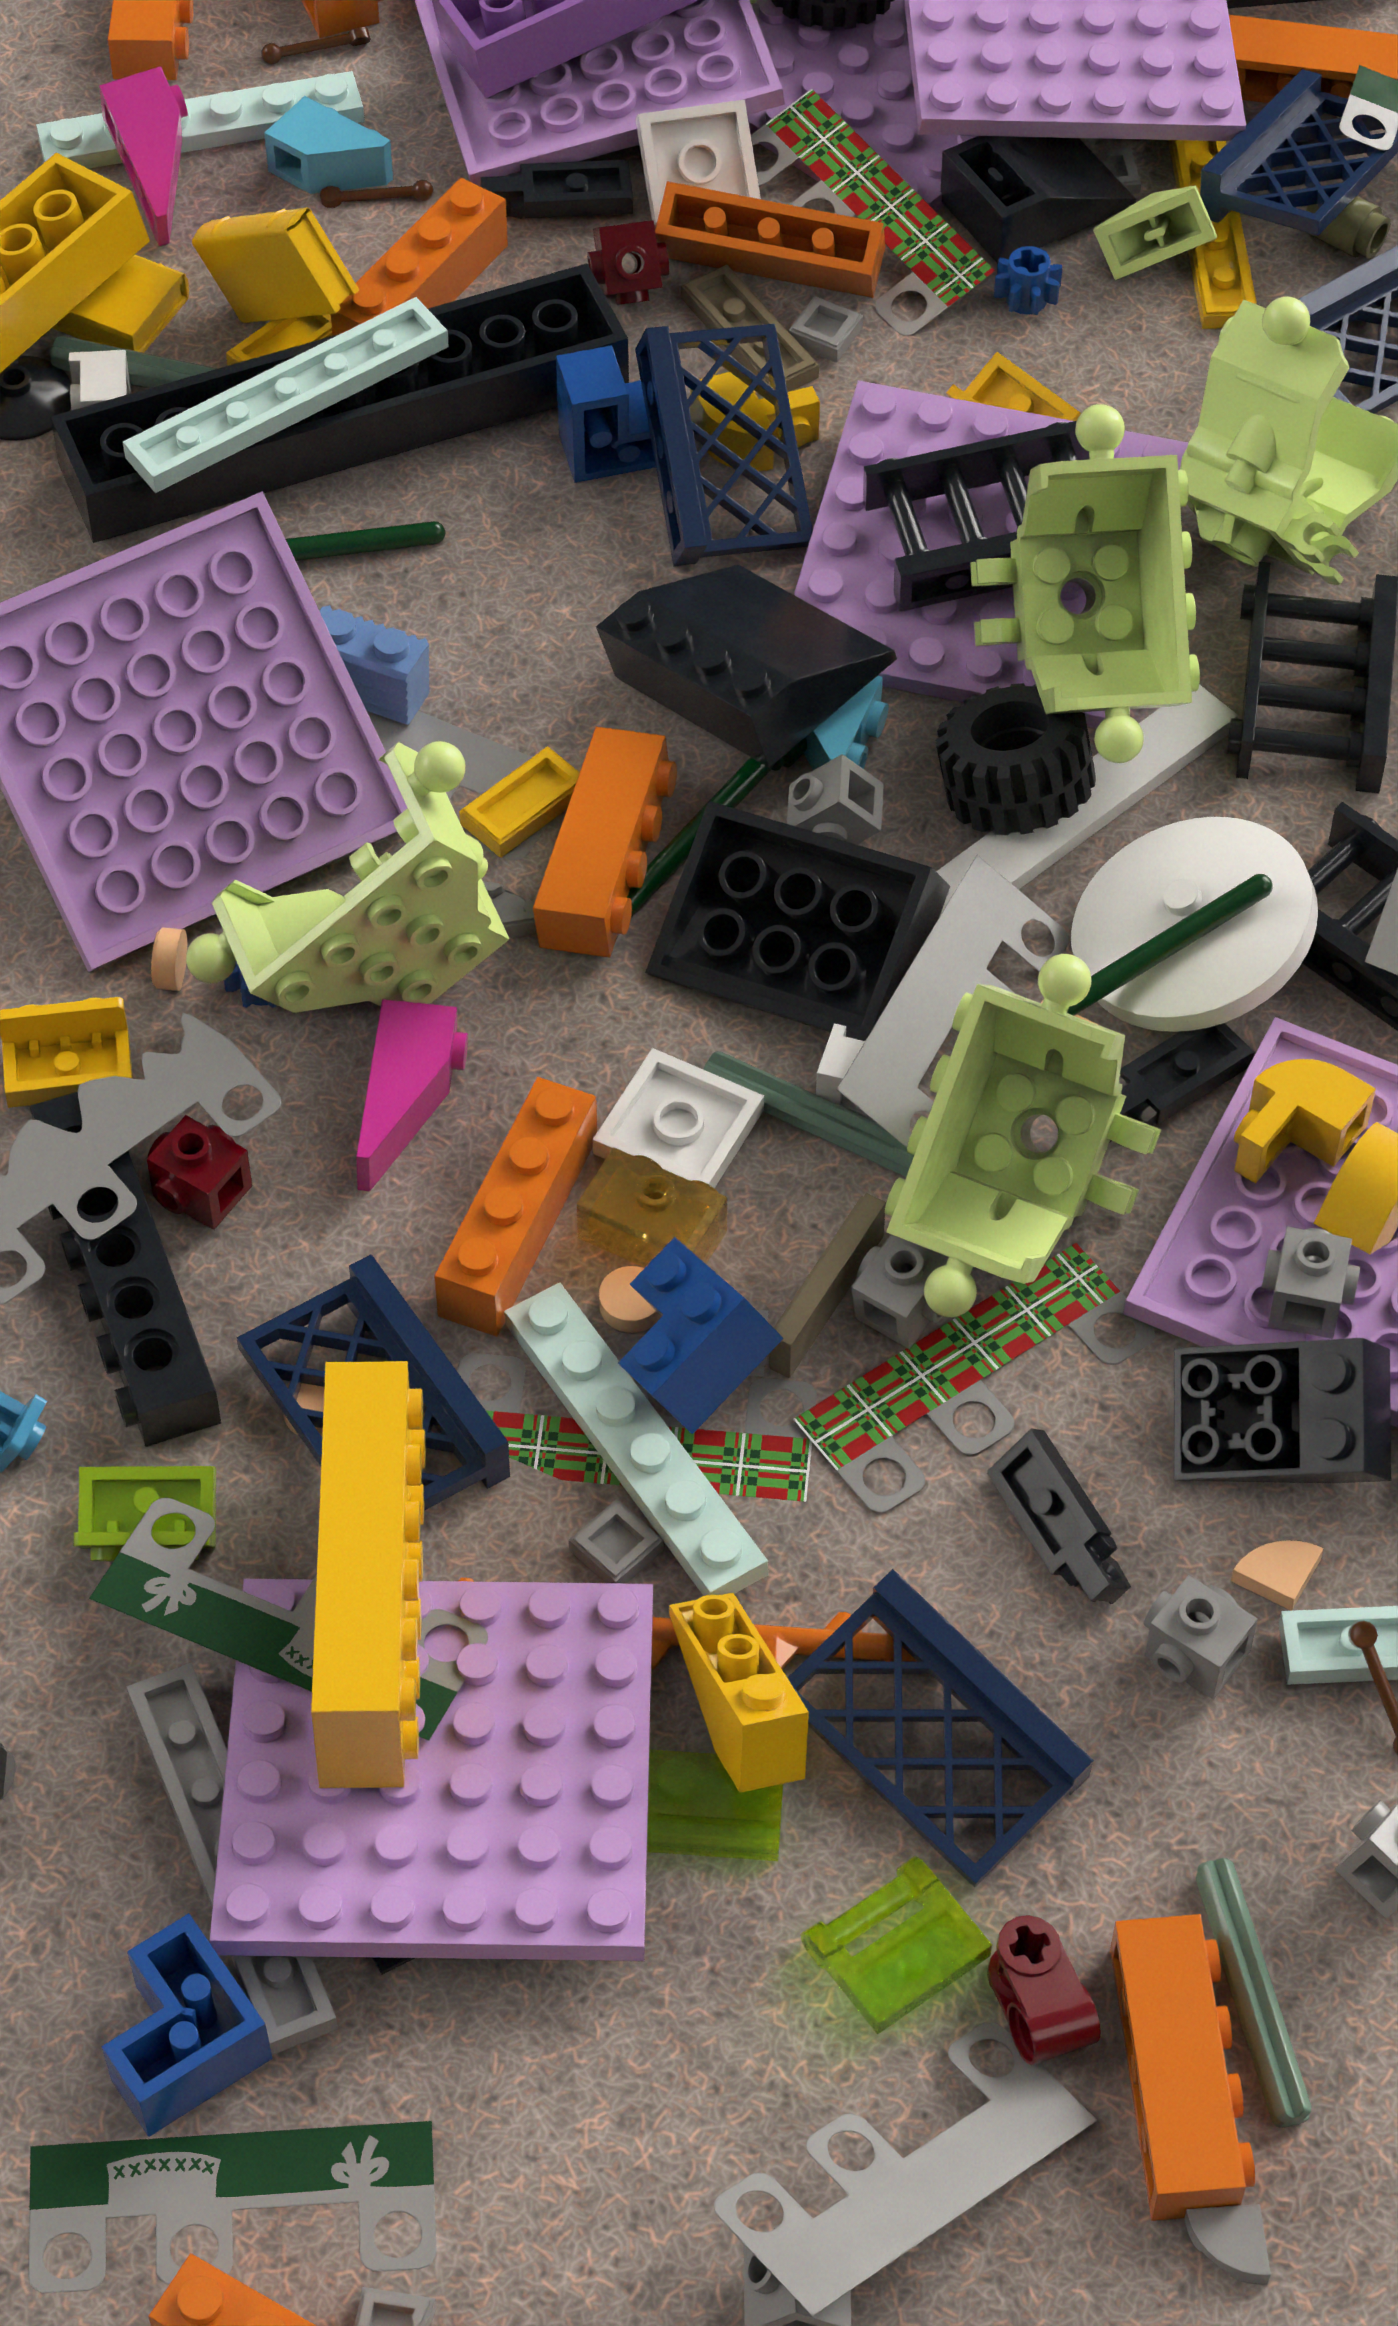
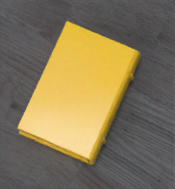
M308 207L291 210L281 209L276 212L231 218L227 216L222 219L211 220L204 223L196 231L192 239V244L239 320L243 323L334 314L341 309L339 304L348 295H355L359 291L358 286L313 212Z
M134 255L52 328L81 340L144 353L189 298L188 278L185 273Z

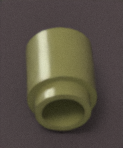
M1356 196L1319 236L1310 233L1309 235L1354 258L1361 254L1370 259L1376 255L1386 240L1391 220L1382 215V209L1379 206ZM1317 204L1309 205L1306 211L1315 213L1319 207Z

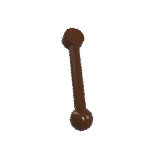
M359 27L349 31L348 34L280 47L275 43H268L262 48L261 56L264 62L276 64L280 61L281 57L348 44L352 46L364 45L369 43L371 38L368 28Z
M423 179L415 182L413 186L340 191L338 187L327 186L320 191L321 204L327 208H335L342 202L415 197L420 201H426L432 197L434 189L430 182Z
M1356 1622L1350 1627L1348 1638L1354 1647L1362 1650L1395 1733L1393 1749L1398 1755V1704L1374 1646L1378 1636L1377 1629L1370 1622Z

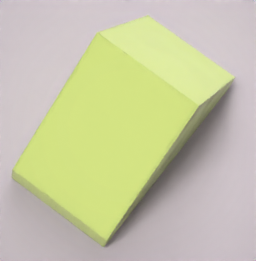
M1196 185L1151 193L1096 226L1093 230L1115 280L1217 238L1216 231Z

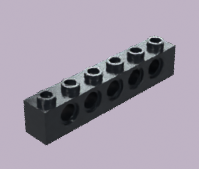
M78 1092L30 1106L33 1120H39L72 1133H78L82 1129ZM127 1151L108 1164V1166L135 1196L137 1207L133 1214L96 1239L88 1240L82 1238L66 1219L69 1231L59 1235L70 1271L82 1268L87 1280L86 1283L77 1285L87 1320L92 1322L100 1319L105 1334L97 1336L96 1342L107 1375L119 1371L124 1387L115 1389L114 1392L124 1425L127 1428L138 1424L145 1447L221 1424V1417L214 1383L131 1157ZM92 1188L79 1199L77 1205L78 1214L87 1222H103L109 1219L117 1210L118 1197L109 1188ZM53 1204L48 1207L52 1220L63 1218V1215ZM108 1212L100 1216H92L96 1213ZM115 1263H126L122 1266L110 1267V1265ZM134 1314H146L136 1319L127 1318ZM152 1366H166L158 1371H145Z

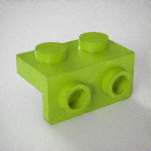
M79 1467L78 1532H74L73 1546L80 1549H90V1561L113 1562L151 1504L161 1498H171L206 1512L213 1517L215 1528L203 1548H215L216 1467ZM178 1513L166 1514L155 1521L151 1530L154 1541L168 1549L186 1546L193 1540L196 1533L193 1521L189 1517ZM199 1554L197 1555L194 1561L199 1560Z

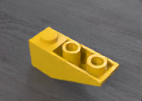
M734 1593L706 1595L697 1600L669 1605V1615L714 1750L739 1793L805 1779L809 1711Z

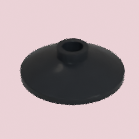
M20 355L0 373V440L16 441L41 436L53 430L51 416L71 410L70 385L72 383L62 369L53 366L50 361L43 358Z

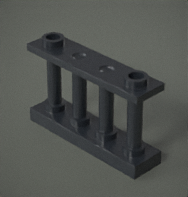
M1077 421L1068 423L1056 422L1045 428L901 459L889 458L878 464L864 466L863 504L865 510L870 511L889 506L905 556L895 558L894 596L900 612L1013 587V584L972 586L970 562H976L977 559L1011 558L1010 542L1017 539V532L990 538L984 537L968 489L1001 482L1018 529V526L1023 521L1028 489L1024 477L1030 476L1032 468L1039 464L1059 461L1089 460V451L1080 445L1076 437L1075 427ZM945 494L962 544L928 550L912 501Z
M1259 562L1256 584H1244L1240 619L1251 620L1242 719L1231 718L1227 754L1238 755L1236 778L1248 779L1252 751L1346 761V767L1357 768L1355 791L1379 794L1388 747L1398 608V576L1376 574L1372 598L1361 597L1360 602L1268 593L1271 563ZM1266 616L1353 625L1357 626V632L1367 633V642L1358 641L1357 646L1354 647L1264 637ZM1261 661L1353 670V676L1364 677L1363 687L1354 686L1352 692L1261 682ZM1257 705L1350 715V721L1361 722L1360 732L1351 731L1349 737L1255 727Z
M1341 802L1335 808L1328 842L1332 849L1307 870L1316 895L1351 863H1355L1380 882L1339 919H1332L1318 909L1315 935L1302 964L1398 1031V975L1366 963L1365 959L1370 945L1357 936L1383 911L1398 869V840L1384 831L1375 820L1366 815H1361L1344 802Z

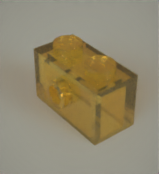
M613 1147L577 1202L578 1238L645 1268L676 1237L707 1264L727 1232L728 1197L719 1194L715 1188L703 1181H690L662 1169L657 1162L643 1155L633 1156Z

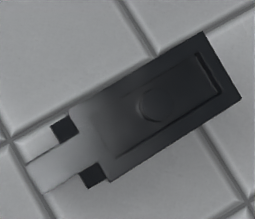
M626 159L520 164L519 172L508 174L507 176L481 177L480 187L506 199V217L522 219L523 217L551 218L633 214L634 199L629 161H626Z
M1225 1023L1193 1031H1180L1121 1068L1119 1083L1122 1084L1121 1094L1125 1095L1126 1098L1120 1114L1154 1126L1155 1123L1159 1125L1246 1070L1255 1052Z
M1031 1428L987 1470V1474L1050 1573L1062 1576L1070 1586L1077 1587L1080 1584L1092 1602L1098 1600L1113 1604L1131 1588V1585L1118 1562L1110 1556L1118 1549L1114 1539L1110 1536L1112 1533L1046 1432Z

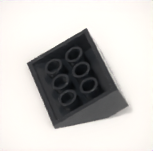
M740 565L638 591L596 626L614 675L619 680L768 768L897 660L895 650Z
M708 801L645 973L824 1031L831 1032L834 1023L846 1026V1037L866 1041L939 919L950 885L930 866Z

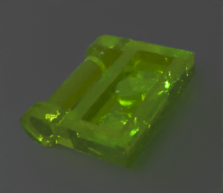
M917 1856L912 1857L897 1867V1877L825 1925L823 1922L818 1921L800 1934L801 1941L809 1955L819 1967L829 1973L877 2035L991 1956L992 1943L931 1869ZM912 1900L924 1906L922 1910L853 1957L845 1949L846 1945Z

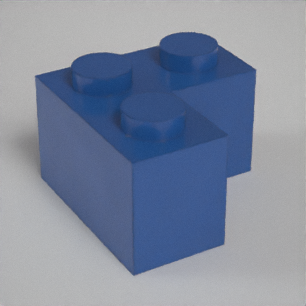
M612 345L557 355L558 431L574 483L656 468L641 380L631 383L624 382Z
M674 1237L630 1283L661 1318L618 1364L666 1411L693 1434L784 1338L739 1292Z
M189 1913L127 1951L136 1988L154 2014L101 2046L112 2083L148 2137L273 2059L265 2022Z

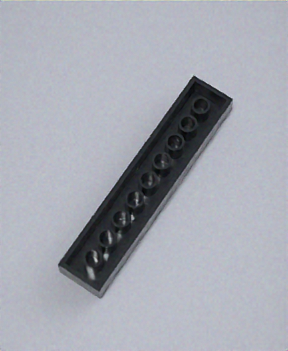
M586 263L428 308L448 330L449 347L157 493L151 489L125 458L123 441L340 334L51 416L58 464L93 543L243 500L262 491L267 493L557 408V355L612 345L624 382L629 383L628 337L590 267Z

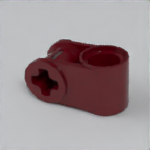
M1030 1915L1018 1916L1008 1921L998 1935L996 1951L990 1958L987 1977L989 1985L993 1989L1008 2021L1015 2046L1023 2060L1032 2066L1097 2043L1101 2035L1097 2010L1087 1989L1079 1981L1060 1941L1059 1934L1054 1927L1042 1918Z

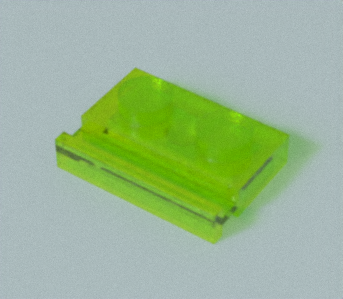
M650 1749L647 1852L778 1861L784 1784L739 1793L717 1754Z

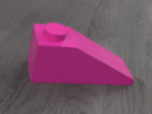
M160 66L99 85L102 116L154 237L158 245L162 246L170 243L183 141L181 118L188 116V112L180 87L177 84L169 86Z
M382 999L356 1155L358 1190H372L449 1094L453 1069H465L468 1033L457 1032V1007Z

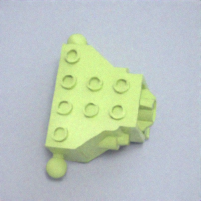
M1294 297L1277 298L1266 308L1243 299L1235 315L1229 318L1223 325L1219 335V343L1211 355L1198 427L1182 456L1180 470L1186 471L1189 487L1187 505L1196 514L1199 534L1205 542L1218 547L1229 556L1248 566L1257 567L1263 556L1268 555L1311 575L1315 572L1329 584L1341 585L1344 578L1337 570L1329 567V562L1333 556L1340 553L1356 558L1359 552L1346 537L1342 536L1343 532L1350 522L1390 493L1397 482L1398 424L1386 416L1373 414L1333 397L1349 370L1348 361L1343 355L1341 344L1337 337L1311 327L1310 314L1307 307Z
M1096 404L1086 408L1079 415L1075 427L1078 442L1084 449L1089 451L1090 460L1059 461L1039 464L1030 470L1023 521L1018 526L1017 539L1010 542L1011 558L977 559L976 562H970L972 586L1013 584L1015 618L981 619L979 622H974L975 646L1017 644L1018 661H1025L1026 669L1032 671L1046 714L1105 711V719L1101 721L1095 732L1094 741L1096 749L1104 759L1110 762L1125 763L1139 754L1144 742L1142 728L1134 718L1130 717V709L1172 707L1192 703V691H1197L1199 688V662L1195 654L1189 655L1188 630L1195 628L1196 605L1193 594L1186 593L1184 569L1191 567L1192 542L1189 532H1182L1181 507H1186L1188 503L1189 487L1186 471L1178 470L1177 455L1114 458V449L1118 447L1124 437V421L1120 413L1113 407L1105 404ZM1067 582L1076 583L1085 593L1086 604L1080 614L1069 612L1062 604L1061 591Z
M443 741L429 743L419 752L400 742L390 748L379 758V761L388 765L407 806V809L393 820L398 834L406 845L393 856L385 852L379 858L376 856L370 843L366 842L349 856V860L353 870L362 881L344 896L329 889L271 897L235 879L218 893L212 901L223 932L220 935L216 933L200 935L191 942L187 949L186 963L191 974L202 982L218 983L231 975L237 961L250 994L293 1013L365 1001L381 1006L382 999L431 1004L509 940V936L481 879L488 870V862L483 857L482 846L475 838L465 834L446 792L453 790L460 784L465 774V760L459 749Z
M1059 954L1051 957L1043 964L1038 975V986L1044 997L1042 1004L993 985L977 984L973 994L966 992L963 995L955 1012L952 1028L959 1031L951 1056L942 1055L936 1065L930 1083V1091L937 1093L928 1118L921 1116L912 1130L907 1147V1152L914 1155L906 1179L899 1177L895 1181L885 1206V1214L892 1216L886 1231L887 1233L949 1257L946 1265L938 1267L931 1272L924 1285V1297L928 1306L940 1316L958 1317L972 1307L977 1295L976 1283L971 1275L973 1267L1023 1284L1035 1281L1064 1230L1070 1228L1076 1216H1082L1088 1200L1122 1215H1125V1212L1130 1214L1139 1189L1098 1174L1110 1140L1143 1154H1153L1161 1129L1120 1114L1126 1098L1125 1095L1121 1094L1122 1084L1119 1083L1125 1035L1067 1013L1070 1006L1078 1004L1087 996L1091 987L1090 970L1085 962L1077 956ZM1041 1115L1051 1118L1058 1129L1057 1142L1046 1152L1038 1149L1030 1136L1033 1122Z

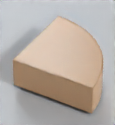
M1291 1540L1262 1545L1249 1552L1239 1561L1233 1569L1231 1582L1292 1611L1321 1561L1324 1548L1307 1542Z

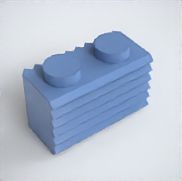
M330 605L322 607L320 614L366 711L409 725L429 694V643L427 639L418 640L416 635L407 636L405 631L395 629L394 627L386 629L384 624L375 625L373 620L364 622L362 616L354 618L352 613L342 611L341 609L332 611Z

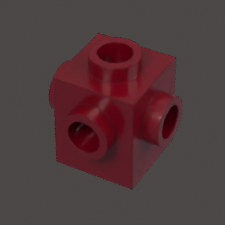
M654 220L593 229L596 251L587 253V261L604 295L616 294L617 305L650 301L649 289L663 288L661 276L669 275L667 247L665 242L657 243ZM626 254L631 255L635 262L634 269L630 274L622 267V259Z
M187 1115L180 1120L170 1133H162L154 1141L148 1153L147 1165L152 1193L159 1204L174 1214H182L184 1212L213 1230L253 1186L248 1150L236 1144L233 1138L227 1135L220 1127L215 1125L205 1126Z

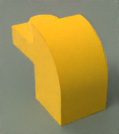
M731 372L715 375L707 385L732 405L736 404L749 387ZM813 386L788 392L797 447L819 440L820 400ZM755 391L740 409V411L765 430L769 428L776 418L774 405L765 398L758 399ZM700 396L690 407L691 421L710 435L713 434L726 417V415ZM732 420L717 439L743 460L759 441ZM777 427L772 435L780 440L779 431ZM763 445L749 465L757 471L772 470L774 452ZM708 450L707 453L715 460L728 467H731L718 456H716L714 453H712L710 450Z
M1294 1059L1269 1067L1254 1079L1249 1112L1242 1119L1235 1132L1234 1142L1239 1144L1234 1171L1256 1184L1290 1142L1334 1167L1368 1126L1376 1088L1333 1064L1319 1060Z
M1378 1122L1374 1123L1363 1134L1348 1155L1313 1223L1333 1235L1352 1238L1351 1245L1370 1255L1390 1243L1398 1227V1133Z

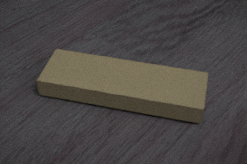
M727 264L681 285V299L708 329L775 324L787 392L819 378V364ZM762 342L738 344L732 352V356L756 376L766 364ZM767 373V375L763 378V381L770 386L769 376Z
M868 1193L860 1197L774 1326V1329L784 1339L769 1353L771 1370L791 1378L857 1278L862 1260L871 1248L878 1246L884 1237L885 1201Z

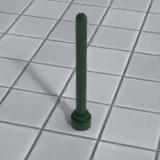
M430 521L287 538L285 540L295 561L434 545L443 541L446 532L441 523Z
M806 738L800 741L770 768L750 757L709 801L736 808L771 770L778 771L783 766L786 768L791 767L806 751ZM708 802L647 865L643 886L641 888L630 887L627 898H630L632 902L631 918L688 858Z
M1256 874L1093 974L1087 996L1078 1004L1070 1006L1067 1013L1075 1016L1266 898L1272 892V880L1265 874Z

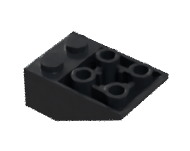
M976 136L942 151L941 202L997 264L999 258L1009 260L1011 253L1018 248L1025 246L1041 248L1117 214L1136 203V198L1080 138Z
M1365 1338L1174 1348V1480L1274 1483L1391 1481L1390 1349Z

